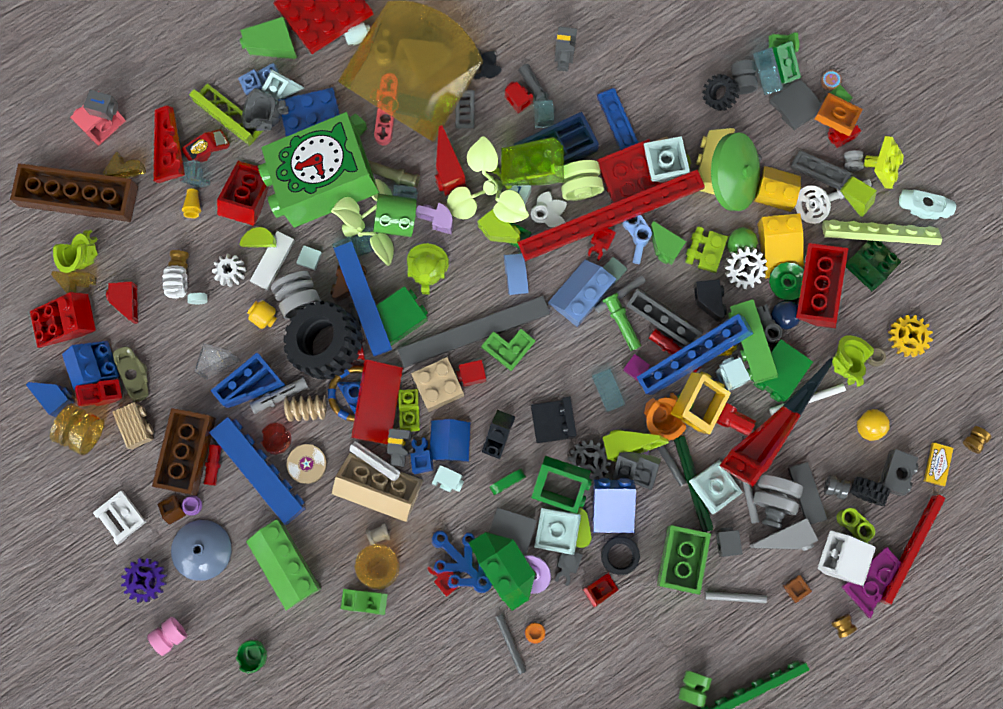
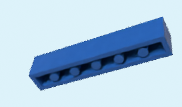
M737 314L642 373L637 379L646 394L654 395L754 333L745 318Z
M227 417L209 433L279 519L288 525L306 509L303 506L304 500L298 494L294 495L290 490L293 488L286 479L282 480L278 476L280 471L273 463L269 465L265 460L268 458L261 449L257 450L253 445L255 443L254 439L249 434L245 435L241 431L243 426L237 419L232 420Z

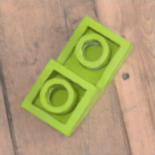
M418 389L399 390L400 430L420 431Z

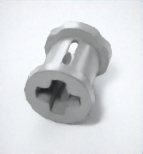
M385 523L373 530H366L372 547L375 546V543L383 540H391Z

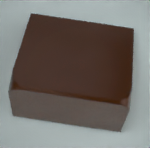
M175 494L157 504L162 519L169 525L186 516Z

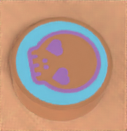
M833 70L825 72L821 78V85L829 91L834 90L841 83L840 74Z

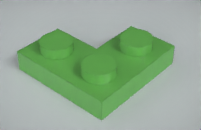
M520 329L512 340L507 343L493 331L481 348L509 371H512L535 343V340Z

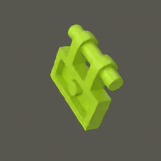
M698 226L695 233L692 234V243L690 248L687 249L685 262L692 265L694 259L699 260L697 268L716 274L728 236L709 231L708 236L704 237L702 235L704 228ZM699 243L704 244L702 253L697 251Z

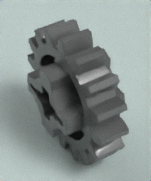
M584 440L581 447L578 444L575 445L576 451H570L573 457H568L567 461L572 462V465L576 466V457L579 455L581 461L578 467L590 470L593 475H590L589 478L593 479L592 482L594 483L596 477L599 479L603 478L602 472L608 473L605 467L610 466L611 463L606 462V459H608L607 455L604 454L606 450L605 448H599L601 443H597L595 446L593 445V440H590L587 445ZM584 449H593V450H595L596 452H595V453H588V452H587L586 450H584ZM586 457L588 459L592 458L594 460L592 462L593 466H591L590 464L586 466L584 464L586 461ZM600 457L602 458L601 469H599V466L597 465L598 459Z

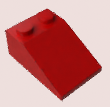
M440 125L438 128L436 158L437 174L434 176L439 192L443 191L444 195L448 196L454 189L466 187L464 172L443 125Z
M237 161L217 199V215L249 225H255L269 187L265 185L260 175L258 166Z

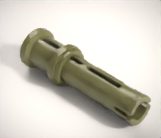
M368 160L373 174L394 180L397 185L403 184L411 187L414 191L417 189L420 174L414 175L406 172L403 168L397 170Z

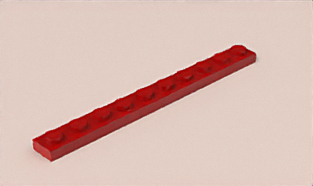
M697 169L517 243L524 260L527 261L705 189V185Z

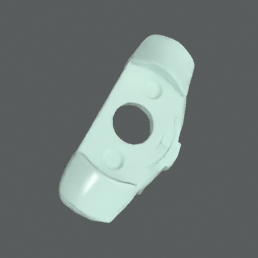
M902 190L899 197L900 207L911 210L910 213L912 215H917L922 219L936 220L939 217L949 218L956 210V203L953 200L923 191ZM928 197L932 199L933 205L926 206L923 203V198Z

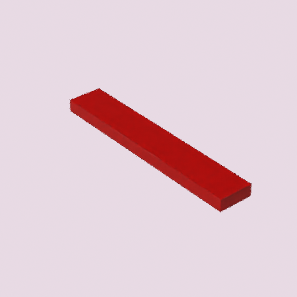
M941 495L931 496L899 559L901 563L890 584L885 588L880 602L892 605L946 499Z

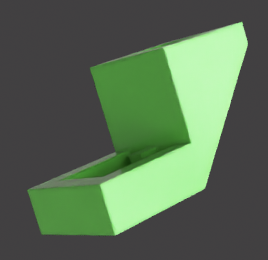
M343 589L341 609L385 615L388 594Z

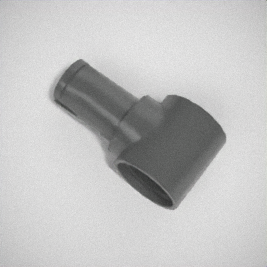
M768 305L760 306L756 309L767 343L773 344L781 338L782 329L772 319ZM767 331H774L775 338L769 337Z

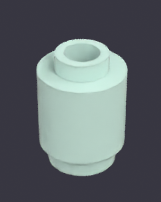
M362 22L349 29L344 35L348 46L352 44L355 46L369 41V36L372 35L369 24L365 25Z

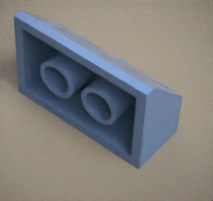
M584 260L550 299L548 304L578 327L612 288L616 278L601 266Z

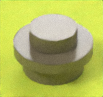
M873 347L874 353L866 361L871 366L878 367L885 362L886 354L881 348Z

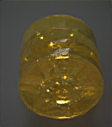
M69 404L61 410L53 422L50 430V439L64 447L68 446L70 450L84 456L97 444L104 429V419L92 413L86 414V410L74 404Z
M373 544L367 546L360 551L356 558L355 571L357 577L364 585L371 589L381 590L387 588L395 582L399 575L400 566L398 559L393 551L385 545ZM376 563L384 566L383 569H380V573L373 569V567H376Z

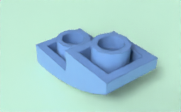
M272 63L259 71L254 69L239 77L238 79L245 94L249 95L254 88L261 90L271 70L279 73L276 65Z
M522 253L504 255L508 294L529 293L526 265Z

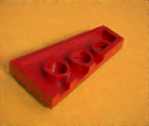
M168 105L155 109L153 181L157 183L185 176L174 109Z

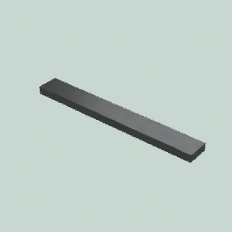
M541 296L399 348L398 352L404 368L488 338L493 331L499 334L548 316L550 312L544 297Z

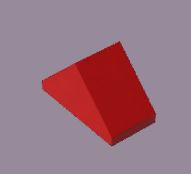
M609 573L582 588L592 607H596L619 591Z

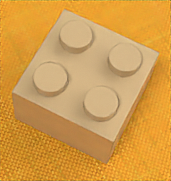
M448 358L411 373L428 412L464 397L462 388Z

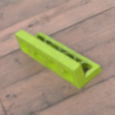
M206 84L199 93L193 89L189 94L193 102L249 146L263 132L255 131L251 135L246 131L243 122L236 123L231 115L239 114L242 116L243 111L209 84ZM210 91L214 94V100L208 101L203 96ZM217 104H227L228 111L222 112Z

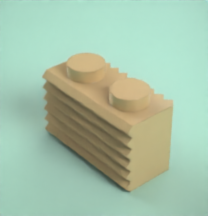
M133 402L113 411L127 448L134 449L154 440L152 436L154 434L153 427L150 423L147 424L145 419L147 413L142 405L140 406Z

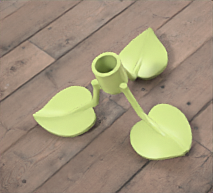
M485 136L481 137L469 149L467 162L472 170L482 171V174L489 180L484 183L482 191L471 195L467 187L454 189L447 199L446 207L453 217L468 219L474 216L477 210V203L473 198L484 193L487 195L496 194L495 200L498 203H496L493 210L498 219L509 223L529 217L521 195L514 190H506L501 193L503 188L502 182L499 179H494L493 176L486 172H492L497 168L498 155L493 144Z
M375 179L379 194L392 195L390 188L382 180ZM378 194L372 196L375 201H377ZM345 197L339 200L331 212L344 222L342 225L344 235L348 238L357 234L359 237L371 235L370 243L373 250L389 266L393 259L394 246L388 235L383 233L376 234V232H363L365 223L362 219L376 209V205L361 215L359 213V205L353 198Z

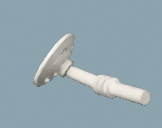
M870 179L862 181L865 184L872 186ZM809 185L800 190L795 208L797 213L801 214V219L805 222L819 223L829 215L830 202L836 199L842 200L844 195L838 189L836 192L827 194L822 188ZM809 190H815V192L809 193L807 196L804 195ZM802 202H806V207L809 210L807 214L802 208ZM822 212L824 213L819 218H813L814 215H819Z

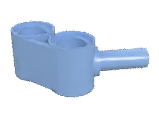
M641 215L634 217L636 223H629L627 220L622 222L623 227L629 231L636 245L633 263L640 264L643 248L648 244L652 235L651 229ZM643 232L647 238L641 239L637 234Z

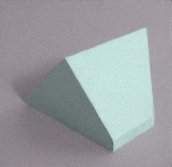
M271 70L261 91L271 94L278 102V100L284 99L304 89V87Z

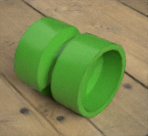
M686 670L683 679L685 686L681 687L678 699L704 707L707 698L705 691L709 690L712 679Z

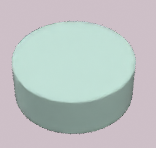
M190 293L187 295L189 304H205L208 302L207 294Z

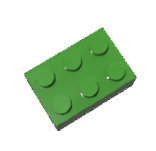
M672 525L668 526L657 586L700 595L711 534Z

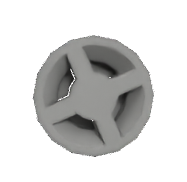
M854 150L844 153V159L846 160L844 169L847 171L862 170L864 168V163L862 162L863 152Z

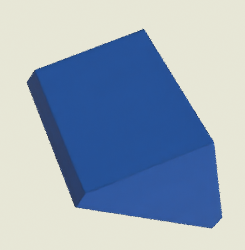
M453 419L431 421L430 451L432 452V460L469 462L471 422Z

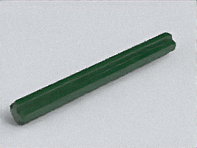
M679 436L674 439L678 456L702 532H709L713 530V524L707 506L689 482L697 474L685 436Z

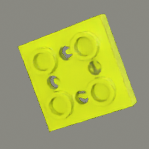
M885 136L879 156L866 155L864 165L865 167H875L874 172L883 186L892 189L894 182L898 179V169L903 163L904 155L894 138Z

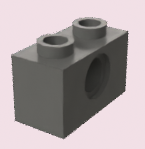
M897 449L889 451L879 483L889 488L892 494L897 496L906 495L912 488V476L918 470V457ZM897 469L903 472L902 478L896 475Z

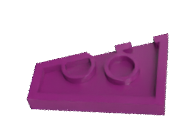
M884 547L872 558L864 586L846 581L841 588L868 618H871L877 603L883 597L882 594L885 588L890 584L901 562L887 547Z

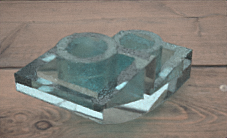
M371 235L347 237L332 244L333 248L352 241L358 257L374 251L370 243Z

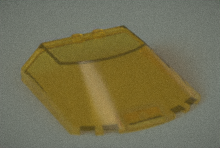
M394 0L386 3L338 82L434 142L438 136L439 126H444L483 60L470 36L446 14L421 3Z

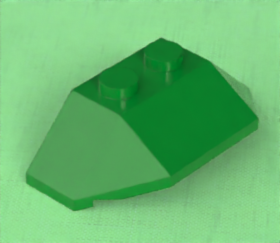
M484 532L470 541L469 545L479 565L505 604L513 611L529 601L535 572L514 539Z

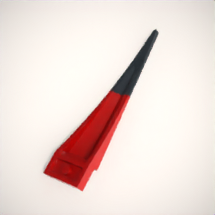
M829 359L767 421L731 449L719 466L753 487L763 472H767L831 367L833 359Z

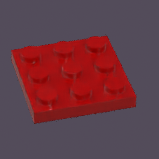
M649 139L596 160L599 163L601 176L612 203L662 184L661 182L651 181L644 149V143H649Z

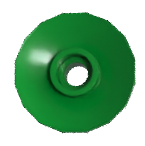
M790 262L782 263L775 267L769 278L770 288L775 296L789 301L799 298L804 274L803 268ZM785 279L790 281L789 286L784 284Z

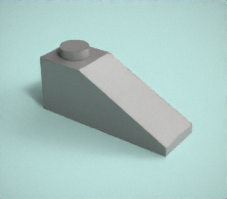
M806 518L749 545L751 548L802 549L806 551L814 547L813 543L818 541Z

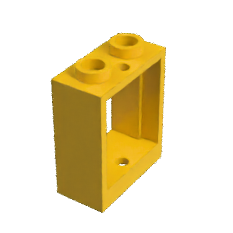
M702 371L700 373L692 372L671 414L696 431L711 434L731 393L725 389L724 384L711 380V375ZM702 384H705L716 393L701 420L689 412Z

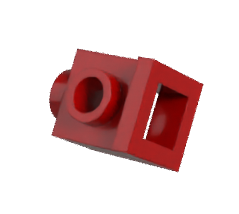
M516 81L506 86L505 98L518 114L533 104V95H529L523 85L520 86Z

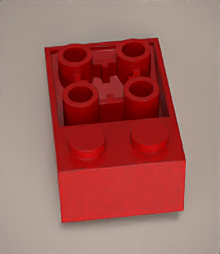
M69 292L30 311L37 348L83 337L96 331L88 294Z

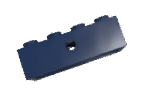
M579 112L514 143L513 152L531 184L558 171L564 165L579 161L596 153L599 143L582 112Z

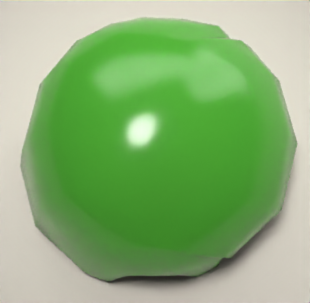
M744 227L735 229L727 241L729 253L732 251L735 254L738 253V247L744 251L745 246H748L751 251L752 248L756 249L758 245L756 234Z

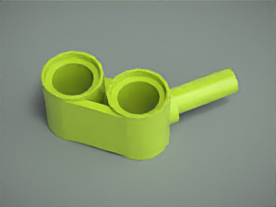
M848 508L837 513L836 519L839 525L847 528L854 538L868 544L874 537V526L857 510ZM846 512L852 517L850 523L845 521L844 515ZM862 526L867 530L865 537L860 534Z

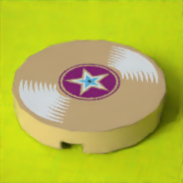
M303 444L297 446L287 458L288 473L294 480L304 484L317 482L323 477L327 467L325 454L314 445Z

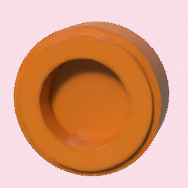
M530 623L525 629V636L531 643H540L545 637V629L540 623Z

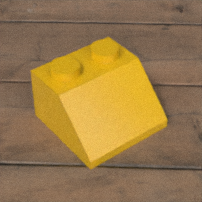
M764 166L754 202L791 212L797 204L801 189V176Z

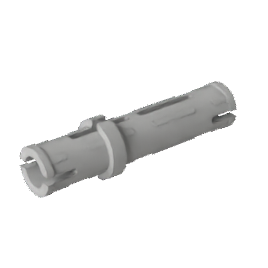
M304 377L272 393H265L264 397L249 404L254 414L270 406L274 407L276 403L284 400L285 397H291L309 387Z

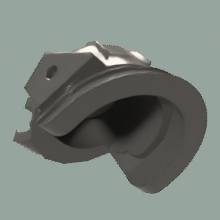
M254 88L249 93L244 104L242 113L243 126L245 128L256 127V131L272 130V127L276 126L280 121L282 114H289L286 101L281 100L277 102L271 94Z

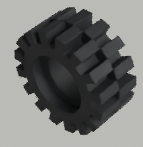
M724 74L713 75V80L708 79L707 82L709 84H704L706 90H702V94L705 95L703 100H705L706 105L718 111H726L727 108L731 109L733 107L731 103L736 104L737 101L734 99L739 98V95L736 94V92H740V89L737 87L739 86L738 83ZM721 86H725V95L721 99H717V90Z
M858 476L855 477L850 490L853 496L880 506L886 505L891 492L889 488L880 483Z

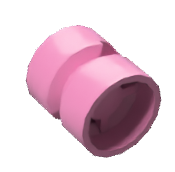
M170 617L161 625L162 629H154L147 635L152 647L162 656L171 651L173 644L178 645L187 638L186 631L174 617Z

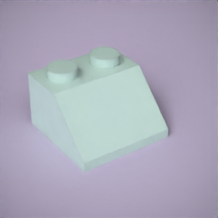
M682 136L644 143L651 181L665 183L690 172Z

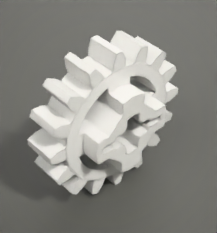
M745 246L744 251L738 247V253L736 254L731 251L730 253L733 257L726 258L729 265H724V268L729 270L725 273L727 277H730L729 281L731 283L735 282L736 287L742 284L744 289L747 288L748 284L753 288L754 282L760 284V276H766L762 273L763 270H768L763 265L767 262L765 258H761L763 254L761 252L756 253L757 249L752 248L750 251L748 246ZM746 255L753 256L755 259L748 260ZM745 264L749 265L747 267V271L743 270L745 268ZM743 275L746 280L739 279L736 276Z

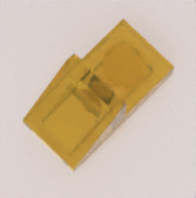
M117 151L102 174L129 178L144 174L146 170L140 160H128L124 164L123 157Z
M51 272L53 278L66 293H76L77 286L89 287V285H96L97 277L91 273Z

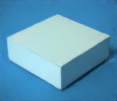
M303 245L296 263L315 271L322 252Z

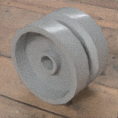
M761 475L757 485L764 491L755 492L753 503L763 508L778 510L789 515H797L799 504L792 499L801 498L804 487L783 478Z

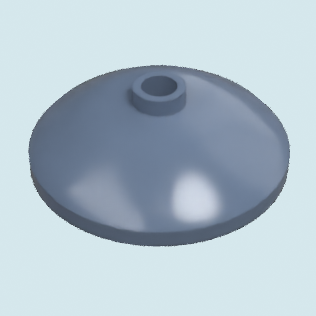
M196 520L183 526L174 537L171 546V557L176 569L183 576L197 581L209 580L219 575L227 567L232 554V544L228 533L219 524L208 520ZM197 546L201 548V552L199 554L195 552V548Z

